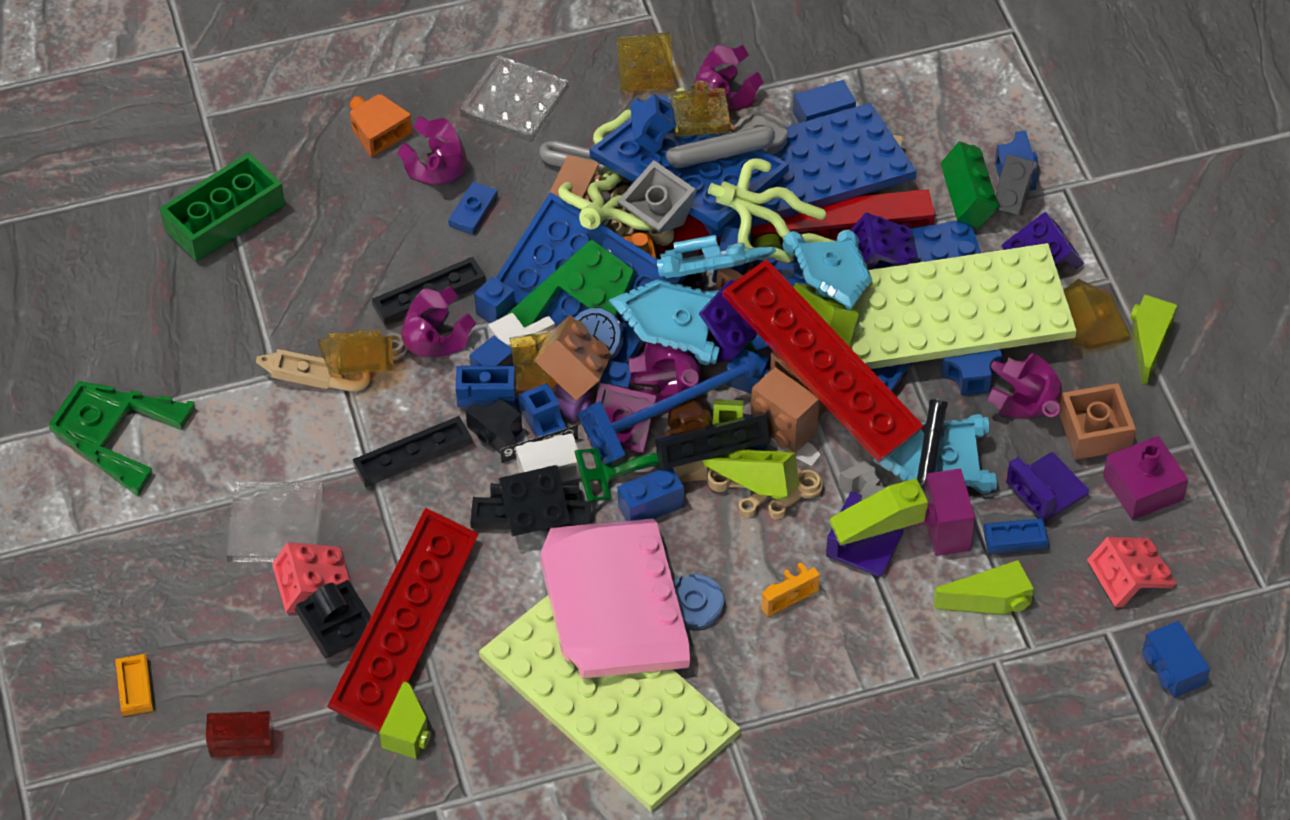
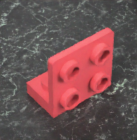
M1107 537L1087 559L1115 607H1124L1140 588H1173L1177 584L1171 575V570L1163 562L1155 544L1149 538Z
M287 542L272 563L284 609L287 613H296L294 610L296 604L308 599L309 595L312 596L317 589L325 584L333 582L337 585L346 580L350 581L341 549L335 546Z

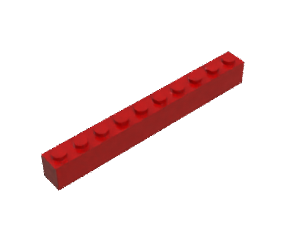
M929 189L856 196L819 208L826 211V217L823 220L802 213L782 218L790 232L794 231L799 234L812 233L831 240H837L838 234L844 230H851L865 212L881 216L886 220L905 225L908 228L934 225L935 213ZM688 214L683 226L673 228L674 239L671 243L665 246L656 243L658 260L661 259L660 254H664L666 248H674V242L710 236L703 223ZM771 222L751 227V246L753 247L754 240L760 236L767 234L779 236ZM722 236L717 237L718 246H720ZM779 236L780 242H781V246H782V244H783V239ZM702 249L694 250V252H700V256L704 255Z

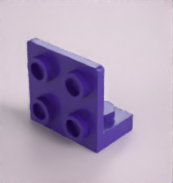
M1046 211L1002 244V248L1006 250L1048 243L1055 266H1058L1060 263L1064 265L1069 263L1076 270L1084 264V261L1059 224Z
M865 212L850 230L859 238V250L862 253L868 270L876 267L879 260L897 266L919 263L912 230L905 225H900L881 216Z
M735 280L728 281L699 312V316L716 338L713 342L714 346L719 347L716 363L735 358L757 333L722 296L723 290L734 283Z
M1053 452L1031 465H1026L1019 457L1009 462L1006 483L1039 518H1043L1044 522L1089 494V489Z
M851 491L840 512L860 502L862 495ZM831 529L827 536L826 557L881 577L903 536L904 529H897L841 546L833 529Z

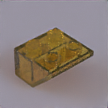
M355 330L354 332L346 333L329 332L327 333V338L318 339V345L329 374L345 375L393 370L391 336L381 335V330Z

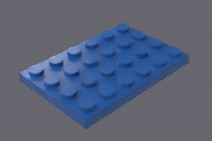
M662 94L658 97L674 108L676 127L665 136L662 148L653 154L634 141L632 118H629L589 149L591 159L633 183L653 160L696 189L697 192L688 214L716 230L723 227L738 212L731 207L717 203L716 196L708 194L711 183L720 186L725 181L737 186L744 163L754 158L768 161L771 164V170L769 172L753 170L748 190L751 192H764L789 172L788 163L763 149L695 164L685 168L673 167L666 158V152L670 148L732 132Z
M551 192L496 276L498 280L514 289L515 304L518 305L592 239L637 272L630 291L633 289L637 290L640 286L645 287V284L657 279L671 282L673 285H681L686 278L684 276L660 277L656 258L602 224L595 229L584 228L579 219L581 211ZM561 289L541 319L549 316L555 323L556 328L569 315L575 318L580 312L589 308ZM618 313L617 319L620 321L623 329V345L618 355L611 361L629 364L628 359L636 356L644 341L635 333L634 328L630 327L629 322L625 321L623 315Z

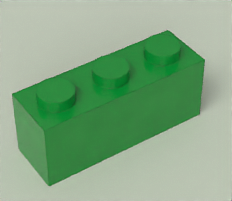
M959 141L940 164L957 221L980 228L999 206L981 149L975 145Z

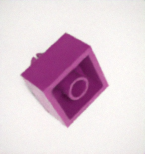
M1159 436L1109 454L1106 457L1103 477L1131 520L1184 500L1188 478Z
M961 468L926 473L924 494L928 501L925 519L922 523L908 527L927 525L935 556L970 551L975 516Z

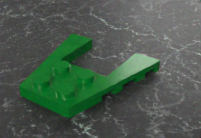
M591 239L507 313L506 316L513 313L525 328L542 318L561 289H563L589 309L601 308L612 313L617 318L619 312L610 304L609 300L626 292L629 294L637 272Z
M78 381L50 421V431L133 494L139 496L153 474L152 468L104 447L129 409L182 430L195 410V402H176L172 400V397L160 395L158 398L143 396L142 392L132 390L129 393L115 391V387Z

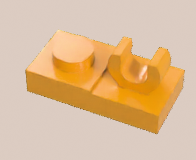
M800 562L797 564L798 576L791 575L789 570L786 569L784 570L783 582L771 584L762 592L761 609L767 617L819 591L820 574L815 567L807 570L806 566Z

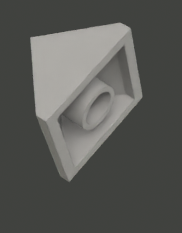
M653 160L617 202L661 233L685 224L697 191L694 187Z

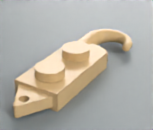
M277 349L276 353L256 357V363L271 373V378L323 389L330 387L358 392L364 390L371 381V374L368 369L359 364H355L354 369L360 371L363 378L359 381L343 379L339 365L329 359Z

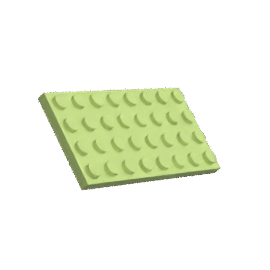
M1046 243L869 270L872 281L852 307L853 310L859 313L849 347L870 369L1075 338L1076 328L1049 245Z
M548 595L479 651V657L650 812L740 735V727L673 669L582 678L579 674V668L572 661L568 662L562 656Z

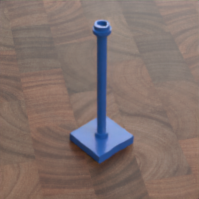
M752 356L749 358L743 357L740 359V365L613 423L610 422L601 401L590 405L577 415L592 447L598 448L602 464L607 465L625 456V452L616 435L617 433L744 375L752 378L759 372V368Z

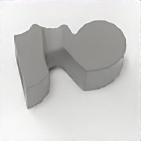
M866 461L840 472L839 489L848 494L851 491L861 490L859 494L862 495V500L884 489L879 486L880 479L877 478L875 467L870 466Z

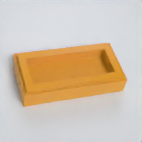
M146 654L115 659L122 716L154 711Z

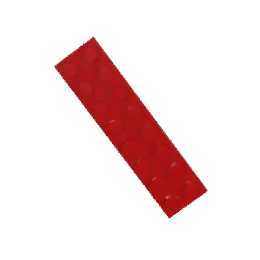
M767 259L723 290L722 296L878 463L922 430L924 425Z
M426 507L424 508L327 708L378 733L380 732L403 682L408 683L479 533Z

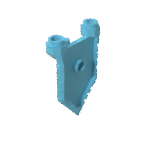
M850 230L840 232L837 236V242H806L801 234L794 231L784 236L782 244L784 251L788 255H796L806 283L815 287L816 293L819 296L834 298L848 310H851L862 295V292L865 291L872 281L871 274L859 250V238L854 232Z
M716 235L674 242V249L666 250V253L660 254L661 259L657 260L660 277H680L734 267L763 259L775 253L776 248H745L744 243L728 245L726 251L720 252ZM700 249L704 253V255L683 258L682 255L683 252Z
M657 279L645 284V287L640 286L637 290L629 291V294L626 292L609 300L610 304L615 307L620 315H623L625 321L629 322L630 327L634 328L635 333L642 341L652 344L660 343L665 347L669 345L673 349L681 348L682 351L686 352L690 350L692 353H695V357L700 364L709 366L710 363H716L719 347L714 346L713 342L706 341L709 328L699 316V312L719 290L703 292L701 289L696 288L694 290L689 286L682 287L680 284L673 285L671 282Z
M981 414L970 416L968 419H962V421H944L943 427L946 428V432L941 438L936 472L961 468L966 486L973 487L980 494H990L991 490H996L995 472L990 473L989 470H980L976 438H983L984 435L989 434L988 417H982ZM922 430L880 463L873 459V462L889 472L892 471V474L899 475L903 481L917 478L924 438Z

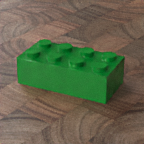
M248 152L159 209L164 230L197 262L286 204L282 183Z

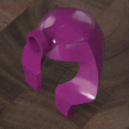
M743 44L732 49L723 45H717L704 59L696 75L693 91L695 98L705 107L728 111L744 108L753 103L757 90L764 83L758 72H754L746 78L741 89L736 93H730V86L728 84L737 73L736 65L749 56ZM732 64L721 70H714V68L719 65Z
M419 116L413 127L425 138L430 137L428 143L434 154L429 156L426 165L420 162L417 152L410 145L403 143L397 154L401 157L408 176L430 184H447L457 180L465 173L467 167L465 148L458 134L449 121L443 117L428 121L424 117ZM436 137H439V138L445 140V141L447 142V144L444 143L443 141H441L440 139L436 138Z
M451 286L439 292L425 288L421 290L412 302L402 326L401 338L404 346L415 355L421 357H441L465 348L468 336L476 325L469 313H466L454 324L450 335L441 337L437 332L439 325H441V322H443V319L448 314L447 307L458 297ZM432 308H436L433 311L427 313L426 315H423V312Z
M646 343L643 354L628 359L630 373H634V383H640L641 385L650 384L659 387V394L653 389L639 391L658 396L657 402L700 382V369L696 360L679 348L673 349L669 345L665 347L660 343Z
M1031 353L1025 361H1015L1008 358L1006 363L994 361L991 364L993 371L1001 375L1015 389V393L1011 396L1000 389L992 388L987 401L999 409L998 415L1000 417L1037 418L1042 416L1055 417L1059 414L1063 393L1062 383L1052 367L1040 356Z

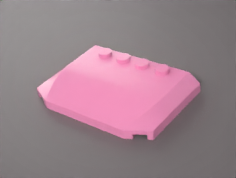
M654 519L550 528L541 551L540 562L562 656L568 662L572 661L579 668L580 676L582 678L689 668V641L657 522Z

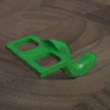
M598 448L574 451L586 497L591 502L612 499L608 487V482L611 479L640 469L659 467L657 453L639 456L617 465L608 466L602 464ZM583 453H591L593 455L596 468L588 469L585 467ZM590 481H599L601 483L603 497H595L593 495Z

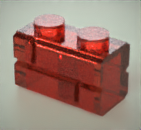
M270 711L256 713H207L206 744L210 757L273 755L274 726Z

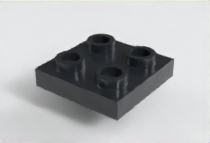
M557 465L498 478L503 510L509 524L511 537L571 523Z
M349 580L337 585L333 582L325 584L317 589L310 598L297 603L294 608L325 659L358 644L371 618L370 613Z

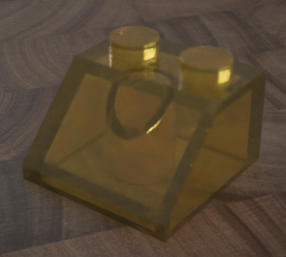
M1079 278L1063 290L1076 328V337L1069 339L1074 345H1080L1091 350L1125 342L1132 338L1111 294Z

